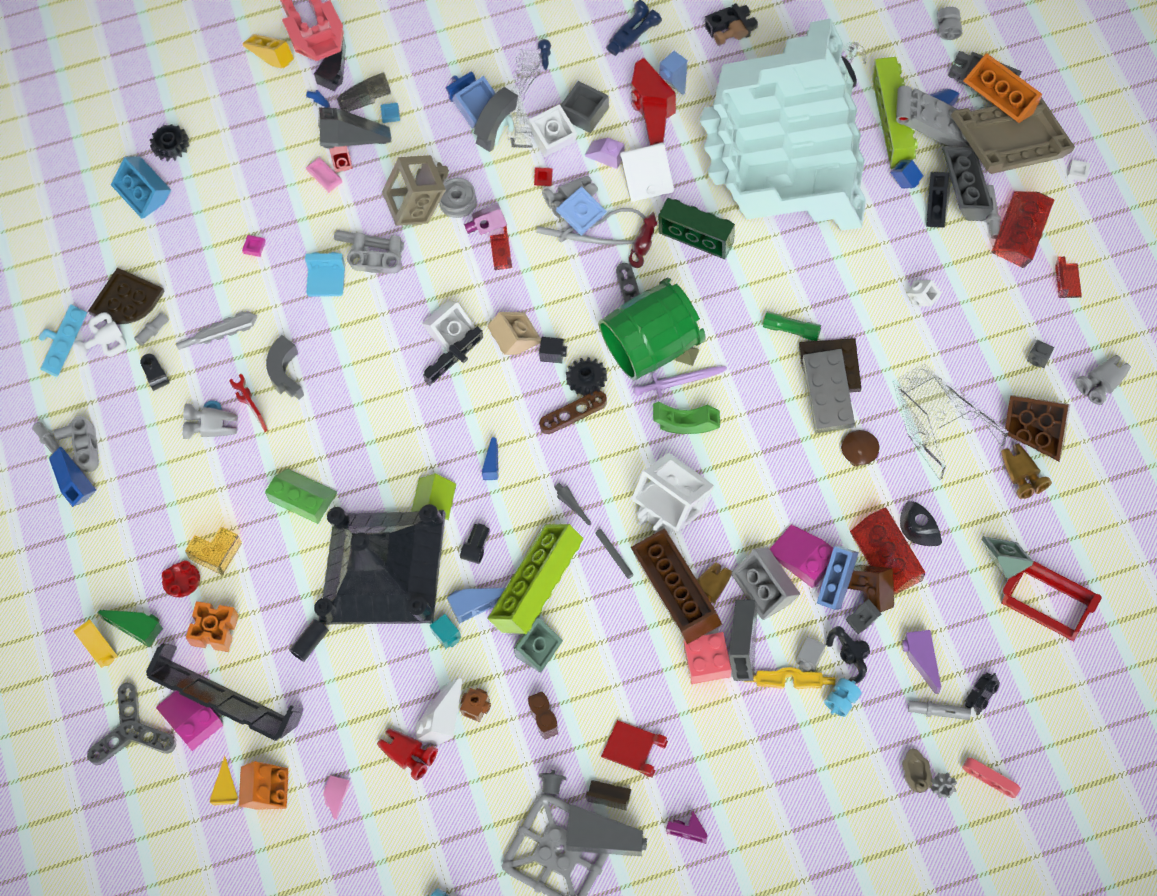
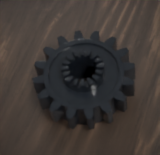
M163 125L157 128L155 133H152L153 138L150 139V148L155 157L159 156L160 160L166 158L167 162H169L170 158L176 161V156L182 158V152L187 153L186 147H190L189 137L184 129H180L179 125Z
M590 357L586 361L580 358L579 363L573 361L574 366H568L569 371L566 372V382L570 390H575L577 395H593L594 391L600 392V389L605 387V381L608 380L607 371L603 363H598L596 358L593 361L590 360Z

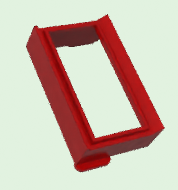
M1034 561L1032 566L1008 579L1002 591L1005 595L1001 604L1074 642L1089 613H1094L1102 596ZM1024 573L1087 605L1075 630L1011 597Z

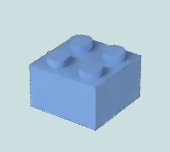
M482 76L456 93L452 101L473 129L482 110L496 93L486 78Z

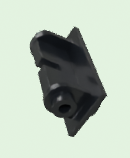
M988 672L982 674L975 684V688L980 691L972 689L965 699L966 703L964 705L971 709L973 707L978 716L982 710L986 709L990 698L999 689L1000 682L996 673H993V675Z

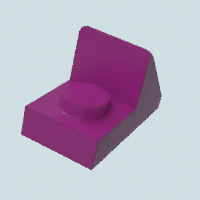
M692 811L689 826L680 820L668 821L666 834L707 844L708 835L694 811Z

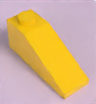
M253 34L242 43L245 48L274 67L285 68L294 59L287 41Z
M90 619L73 631L101 668L112 664L114 659L118 657Z

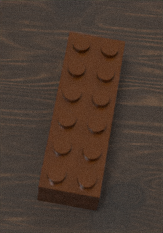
M665 528L630 547L686 644L722 625L717 611Z

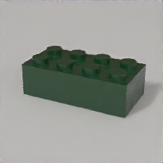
M667 198L658 214L659 234L726 260L735 240V224L730 220L716 217L713 213H706L695 206H688L677 199Z

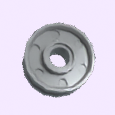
M452 178L445 181L443 184L446 190L439 202L442 212L451 218H463L471 214L477 204L475 189L471 182L463 178Z

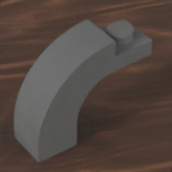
M506 87L500 89L488 101L477 120L474 134L477 135L476 144L488 152L494 149L496 134L502 121L516 109L518 100L516 93Z
M281 335L268 352L266 359L267 372L272 385L280 395L285 391L290 397L295 396L300 400L304 396L302 387L286 375L287 365L298 354L295 344Z

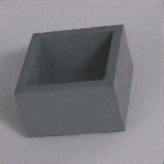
M578 81L560 106L571 124L591 133L609 109V95Z

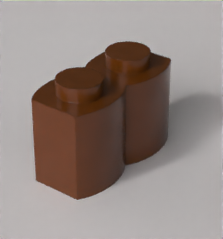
M542 691L529 696L530 712L536 720L541 737L546 740L558 735L557 719L550 709L547 696Z

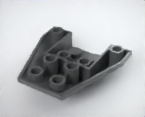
M319 107V143L324 148L387 144L392 141L390 127L338 108Z

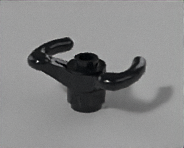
M836 626L829 631L826 646L832 647L835 636H838L842 644L841 659L849 665L854 663L858 669V675L850 677L849 681L852 682L854 680L855 684L863 681L868 670L863 659H866L870 654V647L864 640H852L841 626Z

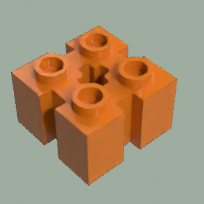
M196 601L192 614L195 624H189L186 640L193 647L206 649L207 644H210L213 650L229 652L233 639L230 630H235L239 617L235 608L219 605L217 610L210 603Z

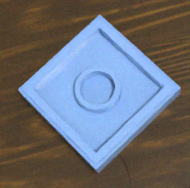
M582 186L556 209V212L581 236L607 213Z

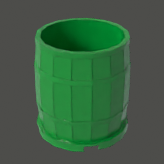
M668 277L660 281L658 286L637 295L598 321L601 335L611 355L622 371L633 381L666 365L684 354L694 345L698 346L706 341L704 328L699 330L697 321L700 318L690 299L677 283L671 285L669 282L672 280Z

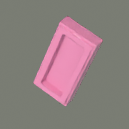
M320 157L306 167L307 172L328 192H331L342 183V179Z

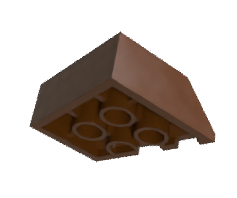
M1010 395L1004 434L1060 462L1071 404Z

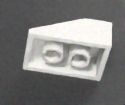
M459 677L442 688L417 722L415 732L417 733L416 740L440 745L454 737L463 678Z

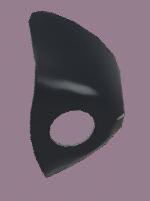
M908 501L903 506L900 516V528L904 536L912 543L922 546L941 545L940 530L933 516L921 504ZM919 514L925 515L928 518L927 524L923 526L918 525L915 521L916 516Z

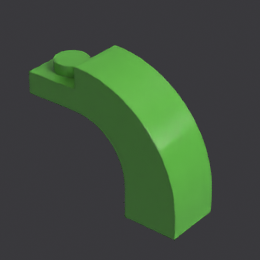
M658 401L653 403V421L660 424V429L666 432L700 434L720 428V410L708 404L692 410H679Z

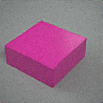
M247 235L242 249L243 254L261 257L266 243L265 238Z

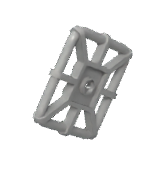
M546 793L541 794V797L534 803L523 825L518 827V833L501 865L502 870L511 877L530 886L538 894L541 892L546 896H564L545 885L553 871L565 878L570 896H576L570 876L578 864L591 871L578 896H587L597 876L603 872L602 867L609 854H600L596 863L591 864L581 859L583 852L567 851V830L554 823L549 803L568 813L570 804L555 796L546 795ZM544 805L550 826L542 838L529 831ZM525 836L539 843L532 856L512 861ZM563 846V850L565 851V853H560L559 856H557L556 850L554 849L556 847ZM534 862L546 868L539 882L514 869Z

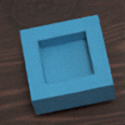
M398 102L380 105L383 123L400 121Z

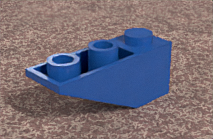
M62 446L49 457L60 492L72 507L86 502L97 491Z

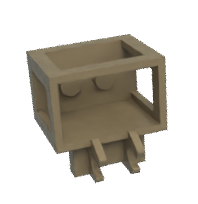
M431 155L398 157L382 193L396 226L428 224L446 190L443 182L449 173V169L447 166H442L441 162H438L436 166ZM422 164L421 169L419 168L415 180L409 165ZM399 172H401L407 188L391 189ZM405 196L398 210L393 197Z

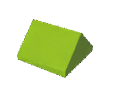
M436 473L419 478L411 512H420L423 506L432 504L438 510H444L446 513L445 520H449L457 486L456 483Z

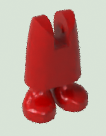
M387 728L385 734L393 741L389 744L379 739L377 746L403 770L409 767L412 779L415 781L420 780L428 770L425 764L431 766L435 761L438 748L429 746L426 750L421 749L422 742L404 733ZM412 755H413L414 757H415V756L418 757V758H419L420 760H422L425 764H423V763H421V762L415 761V760L412 758Z

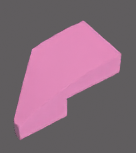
M330 775L323 796L333 819L337 820L343 807V799L350 786V780Z

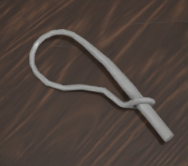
M620 208L609 212L591 228L603 223L611 215L619 212H634L641 216L643 220L646 216L633 208ZM537 226L536 231L538 234L559 237V242H564L566 239L612 245L633 244L634 240H613L586 235L581 236L580 234L572 233L573 227L561 231Z

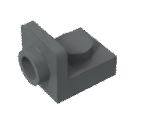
M1037 340L1029 353L1027 361L1036 367L1045 368L1055 347Z

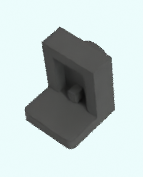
M868 599L853 614L848 616L846 621L857 634H860L869 628L882 614Z

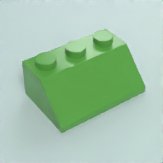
M287 468L274 476L265 494L269 502L319 524L336 496L337 491Z

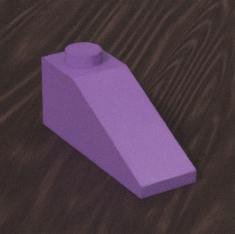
M931 630L907 632L905 639L902 640L903 651L907 652L908 659L935 694H939L941 683Z

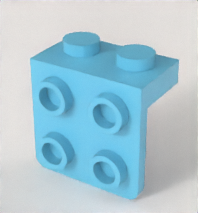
M314 252L305 254V262L308 267L307 295L309 297L342 296L345 277V261L342 253L331 252L321 254Z

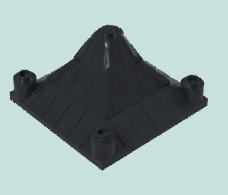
M432 504L423 506L420 512L346 513L341 507L331 508L327 513V520L332 525L323 598L319 599L314 605V611L319 616L318 621L324 625L432 624L435 612L445 511L438 510Z

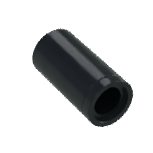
M313 619L289 649L290 653L300 661L305 662L329 632V629L320 621Z

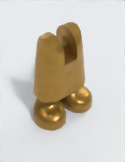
M1019 443L1013 445L1016 456H1013L1009 448L1001 450L1008 475L1012 483L1019 486L1016 492L1019 499L1030 498L1034 492L1035 494H1040L1051 486L1052 481L1049 477H1038L1041 470Z
M715 562L697 579L711 603H716L731 578L732 571L728 568L721 570V565Z

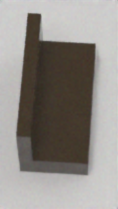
M591 780L589 791L586 792L587 802L627 811L632 790Z

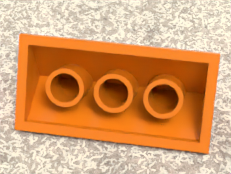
M987 53L963 80L965 84L1018 123L1034 114L1043 95Z

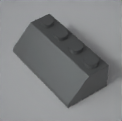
M943 146V154L961 213L967 221H984L994 208L979 158L970 147Z

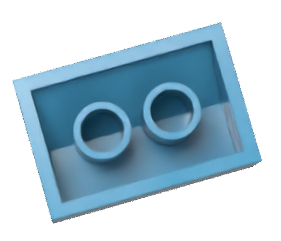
M141 156L124 157L111 183L115 191L141 219L146 218L161 207L171 192L168 185Z

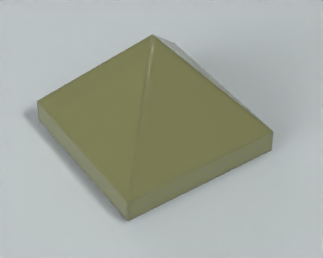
M691 347L684 354L677 357L675 361L693 366L699 349Z

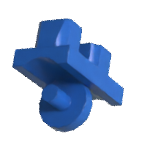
M472 71L461 78H458L456 75L452 76L453 82L445 87L449 100L453 102L452 99L456 93L476 81Z

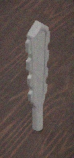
M249 311L239 312L233 318L223 319L221 323L217 322L212 324L210 328L205 327L201 329L194 337L176 343L177 349L181 350L194 344H208L214 339L220 340L226 335L232 336L237 334L238 331L250 330L256 322L257 315Z

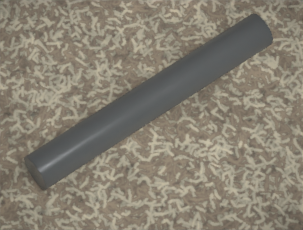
M602 529L595 532L596 536L626 578H632L634 574Z

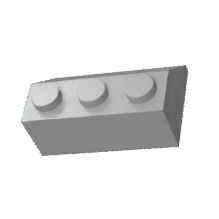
M768 547L754 549L732 571V577L747 599L756 600L757 613L762 621L788 607L800 595V592Z

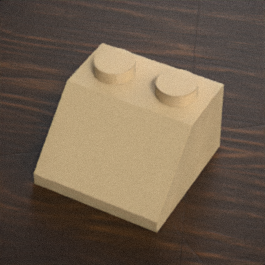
M499 312L487 326L504 355H518L541 343L539 334L525 312Z

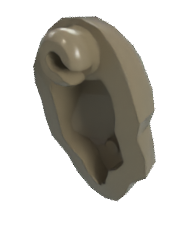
M909 749L905 759L902 761L905 782L914 792H926L932 779L929 761L917 749Z

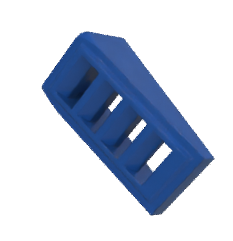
M496 437L491 438L481 471L482 478L485 481L499 479L498 442Z

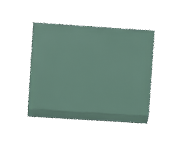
M982 537L983 544L991 560L1007 579L1032 566L1034 561L1017 542Z
M536 617L531 630L527 634H523L514 647L515 657L536 671L542 672L563 640L539 617Z

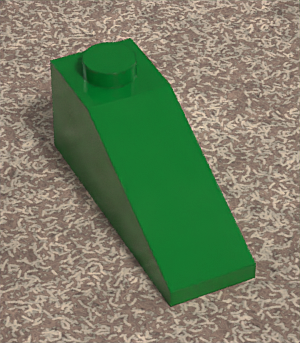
M98 611L102 620L149 648L163 630L159 623L160 620L152 614L148 616L143 612Z

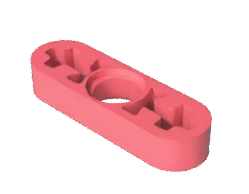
M968 757L962 766L963 770L1008 797L1016 798L1021 790L1018 784L973 758Z

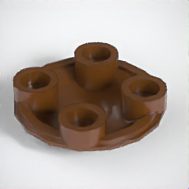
M856 430L845 436L841 449L844 457L851 465L857 467L870 464L878 458L880 445L877 438L870 432Z

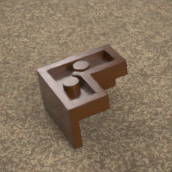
M868 565L854 566L848 589L863 591L864 602L869 599L880 613L894 608L893 568Z

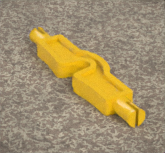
M785 667L777 671H757V674H754V681H744L756 682V685L760 687L779 689L785 687L787 677L793 679L795 689H821L822 685H835V677H823L822 673L802 672L793 667Z

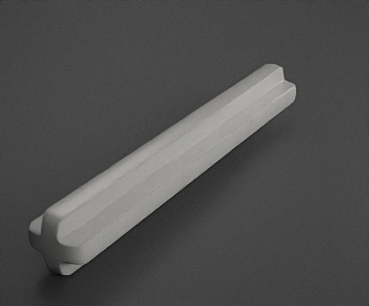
M336 230L334 240L353 244L355 233ZM365 236L364 246L389 250L390 239ZM402 241L400 244V252L404 250L405 246L404 242Z

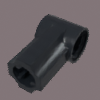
M480 523L474 524L468 541L462 546L460 559L476 564L481 563L490 528Z

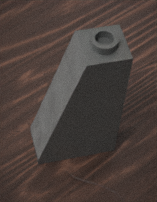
M735 600L729 650L734 681H754L758 614L756 600Z
M570 805L566 839L567 851L642 857V850H647V838H643L642 830L581 807Z

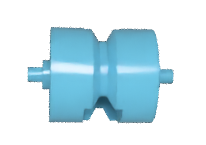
M840 678L834 686V692L831 691L824 700L832 715L836 713L839 716L846 717L852 709L851 703H856L861 696L862 691L855 685L856 682L854 680L851 682L845 678Z

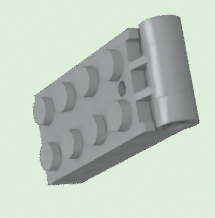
M900 86L898 88L897 123L904 124L947 146L972 148L951 116L954 110L959 109L916 88L913 91L910 86Z

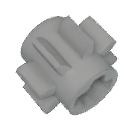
M949 772L946 774L938 773L934 779H931L933 786L930 788L933 794L937 793L939 799L942 797L950 798L954 792H957L955 788L957 782L954 777L951 778Z

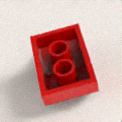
M642 58L635 63L631 83V104L635 111H639L644 116L649 144L654 145L664 142L666 120L676 114V93L645 58Z

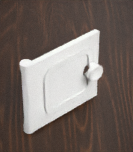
M664 142L620 152L631 202L675 192Z

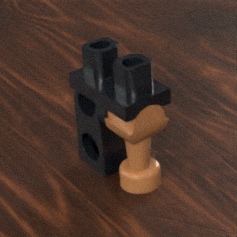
M735 3L732 7H727L705 16L704 27L711 38L714 37L716 44L720 46L725 44L726 39L732 37L737 40L750 37L751 31L758 28V21L755 17L746 18L750 16V10L747 5L739 7Z

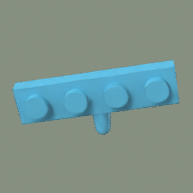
M70 304L57 333L49 329H44L39 335L41 341H44L47 337L53 339L40 370L58 377L87 312Z

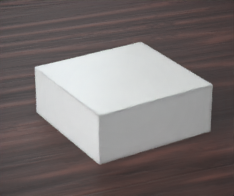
M1073 159L1068 178L1086 182L1091 163Z

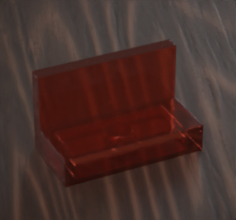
M507 226L503 227L504 234L490 236L494 271L513 268Z
M1065 256L1057 257L1055 272L1058 297L1081 298L1082 292L1078 263L1066 264Z

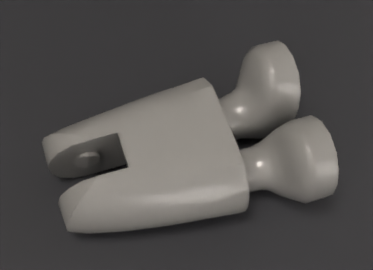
M587 175L558 186V193H553L552 190L546 188L542 190V195L547 206L550 209L552 208L553 214L560 218L562 216L556 212L557 207L581 186L591 196L598 191V187L595 183H591L592 180Z
M1115 355L1090 371L1088 374L1090 378L1079 376L1075 383L1084 396L1090 392L1088 398L1092 403L1102 405L1106 402V393L1111 394L1120 385L1131 369V366L1127 362L1120 368L1116 366L1121 357ZM1101 383L1098 388L1093 389V387Z
M185 404L183 411L184 420H201V424L184 422L182 430L183 439H190L194 433L200 432L201 437H220L237 434V428L222 426L223 420L238 421V415L203 407L202 411H197L192 404Z

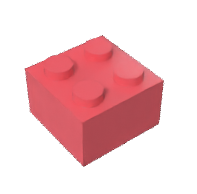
M723 632L703 635L689 644H686L684 640V651L691 685L731 677V665Z

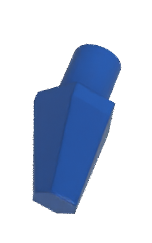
M318 90L315 92L307 91V98L313 99L315 103L325 108H330V103Z

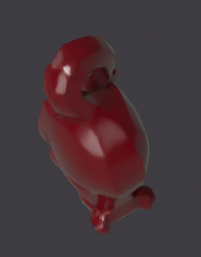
M654 212L643 220L644 224L639 229V235L633 242V249L630 250L631 253L628 260L629 264L634 268L643 266V256L651 248L654 227L657 226ZM633 253L636 254V256H637V258H638V262L633 261V259H632V254H633Z

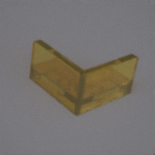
M221 527L212 542L194 535L185 553L191 561L223 576L242 545V541L238 534Z

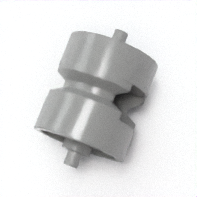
M952 6L940 9L937 13L940 38L943 40L959 38L963 33L960 22V10Z

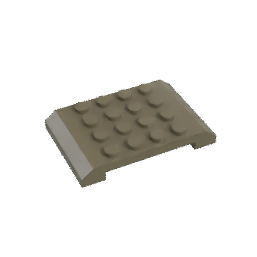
M1042 97L1034 114L1020 123L996 106L974 111L964 108L954 110L951 114L977 157L990 174L1061 159L1072 153L1076 148Z

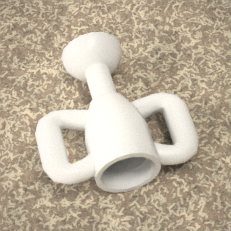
M101 313L90 319L89 328L95 334L94 338L85 343L81 341L74 342L83 358L88 353L87 349L97 344L102 346L104 354L108 357L115 356L126 348V342L122 338L120 330L108 313ZM105 319L107 320V325L98 329L95 327L97 323ZM114 341L120 343V345L108 350L107 344Z

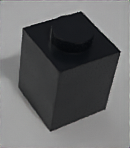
M542 336L539 350L540 362L562 364L563 357H567L568 346H565L564 339Z

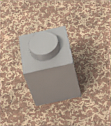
M807 636L797 656L796 664H799V667L803 670L815 672L825 652L826 645Z

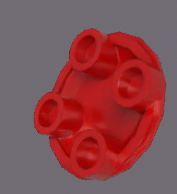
M187 560L173 564L168 569H165L161 575L163 589L172 597L182 598L189 596L197 589L200 583L199 570Z

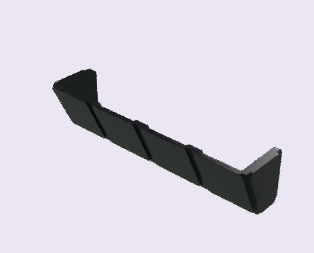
M162 643L160 647H157L146 670L148 679L172 691L177 690L180 695L207 708L211 707L215 712L239 724H246L249 726L248 728L274 741L282 739L294 730L303 715V707L290 705L284 716L171 661L177 650L175 645Z

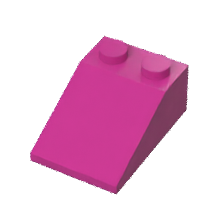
M791 524L773 544L770 551L783 567L813 589L825 576L834 548L824 540Z
M177 690L155 707L191 751L195 750L224 726L210 707L207 708L180 695Z

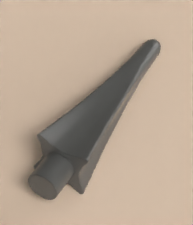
M560 483L556 484L554 488L558 494L557 498L590 526L591 521L577 503L567 485L563 487Z

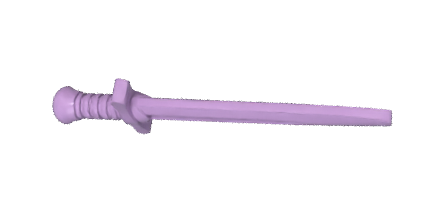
M712 367L657 380V374L653 373L654 383L643 386L635 385L633 391L636 396H640L644 392L656 390L658 398L661 399L663 397L661 390L718 375L726 371L727 367Z

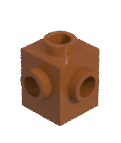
M470 688L468 693L463 694L460 702L462 704L460 708L462 716L479 723L483 715L488 714L491 707L489 695L480 688H476V690Z

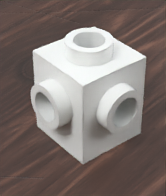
M916 280L912 283L907 295L916 306L932 307L942 292L932 280Z

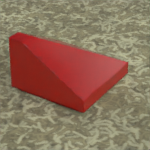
M535 167L534 185L552 187L553 168Z

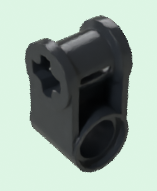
M153 354L143 355L140 359V364L151 389L155 391L170 384L157 358Z

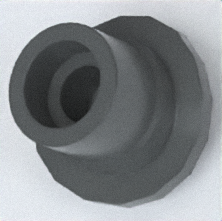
M551 770V773H539L538 777H542L543 793L559 795L562 780H567V777L555 774V770Z

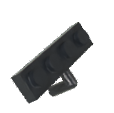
M477 326L475 329L469 330L460 342L457 341L450 345L449 352L443 353L433 366L430 365L425 369L423 374L424 382L430 387L459 360L465 363L468 360L466 354L484 339L483 330Z

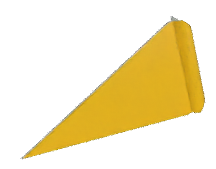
M225 756L209 802L211 805H228L238 802V796Z

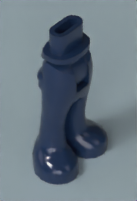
M638 0L634 4L635 13L632 18L622 25L609 40L610 43L606 46V49L614 56H617L620 52L623 53L624 49L631 47L649 28L657 26L662 22L660 14L655 10L649 12L648 6L642 0ZM643 20V22L636 29L632 30L638 23H640Z

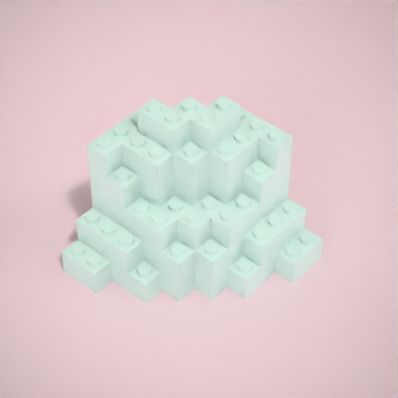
M831 18L810 22L807 36L787 39L786 47L783 49L782 54L723 64L719 74V84L716 87L717 94L713 101V106L703 108L700 123L707 132L704 149L711 157V165L708 169L709 177L712 178L715 185L726 184L727 189L732 193L734 201L739 205L740 212L744 214L746 219L807 211L814 222L834 219L841 231L862 228L866 198L861 190V181L865 160L859 149L861 133L855 123L857 107L851 97L853 81L841 58L844 44Z

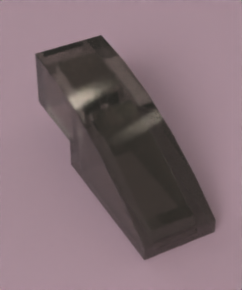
M383 72L363 80L342 93L337 98L340 109L350 112L375 104V99L391 94L385 73Z

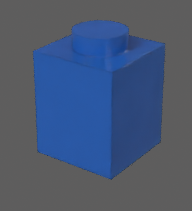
M901 160L890 172L902 189L917 187L919 181L924 176L913 160Z

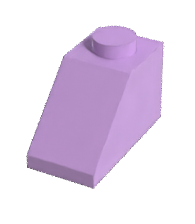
M611 138L592 141L585 157L618 169L622 162L620 152L625 151L624 143Z

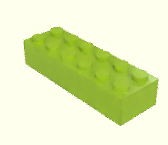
M896 56L875 59L872 77L890 169H894L901 160L916 159L915 149H918L917 138L913 137L915 130L896 121L897 91L900 86H905L904 78L900 76L902 73L901 63L897 62Z
M545 524L487 619L501 633L527 634L531 630L536 617L542 612L544 604L551 597L556 584L561 580L565 569L570 565L574 554L579 550L584 538L570 524Z

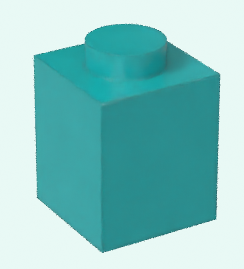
M446 614L429 625L432 634L445 650L457 645L460 641L459 639H461L459 630Z

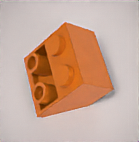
M257 761L241 766L239 807L254 810L286 809L289 768Z

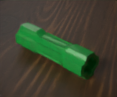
M769 311L766 312L763 322V328L774 331L780 330L813 341H818L822 326L812 322H803L783 317L781 314Z

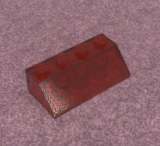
M1014 191L991 253L1024 269L1034 258L1055 199L1035 191Z
M886 507L868 515L850 530L851 536L869 566L893 568L894 595L924 580L925 570Z

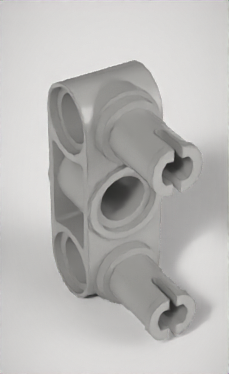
M355 233L353 248L347 255V261L353 270L396 274L401 271L400 236L391 235L389 251L379 252L365 251L366 235ZM355 258H361L359 263L353 264ZM392 260L397 261L394 266H389Z
M77 416L68 426L54 429V436L57 440L72 437L74 449L72 460L81 471L93 472L97 469L99 459L95 428L85 417Z

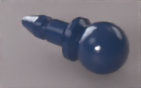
M542 39L538 42L537 47L539 55L542 57V66L544 70H547L549 65L548 56L551 55V43L547 39Z

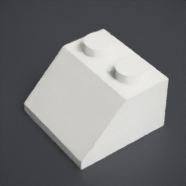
M560 104L529 119L535 143L544 158L574 143L578 134Z
M450 300L446 301L421 323L431 338L447 352H449L450 345L457 341L460 342L469 330L476 328L458 302Z

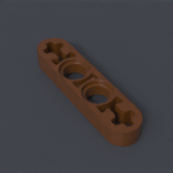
M594 391L593 395L588 394L543 416L539 421L541 432L548 435L553 434L602 410L607 405L606 394L602 391ZM595 398L602 399V402L595 401ZM579 405L587 407L584 412H578L576 408ZM562 413L570 415V418L565 421L559 417ZM546 422H548L549 424H551V427H550V428H548L547 426H545V423H546Z

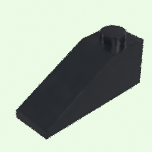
M344 36L341 52L325 57L314 73L318 85L334 92L338 86H341L344 78L346 54Z
M930 172L926 227L945 228L951 187L949 172Z

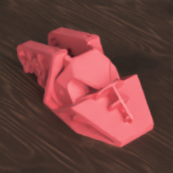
M280 0L287 15L282 21L295 52L314 61L341 52L344 36L343 24L330 0L324 3L321 0H308L318 22L316 26L311 28L308 27L307 23H302L300 14L296 11L292 0Z

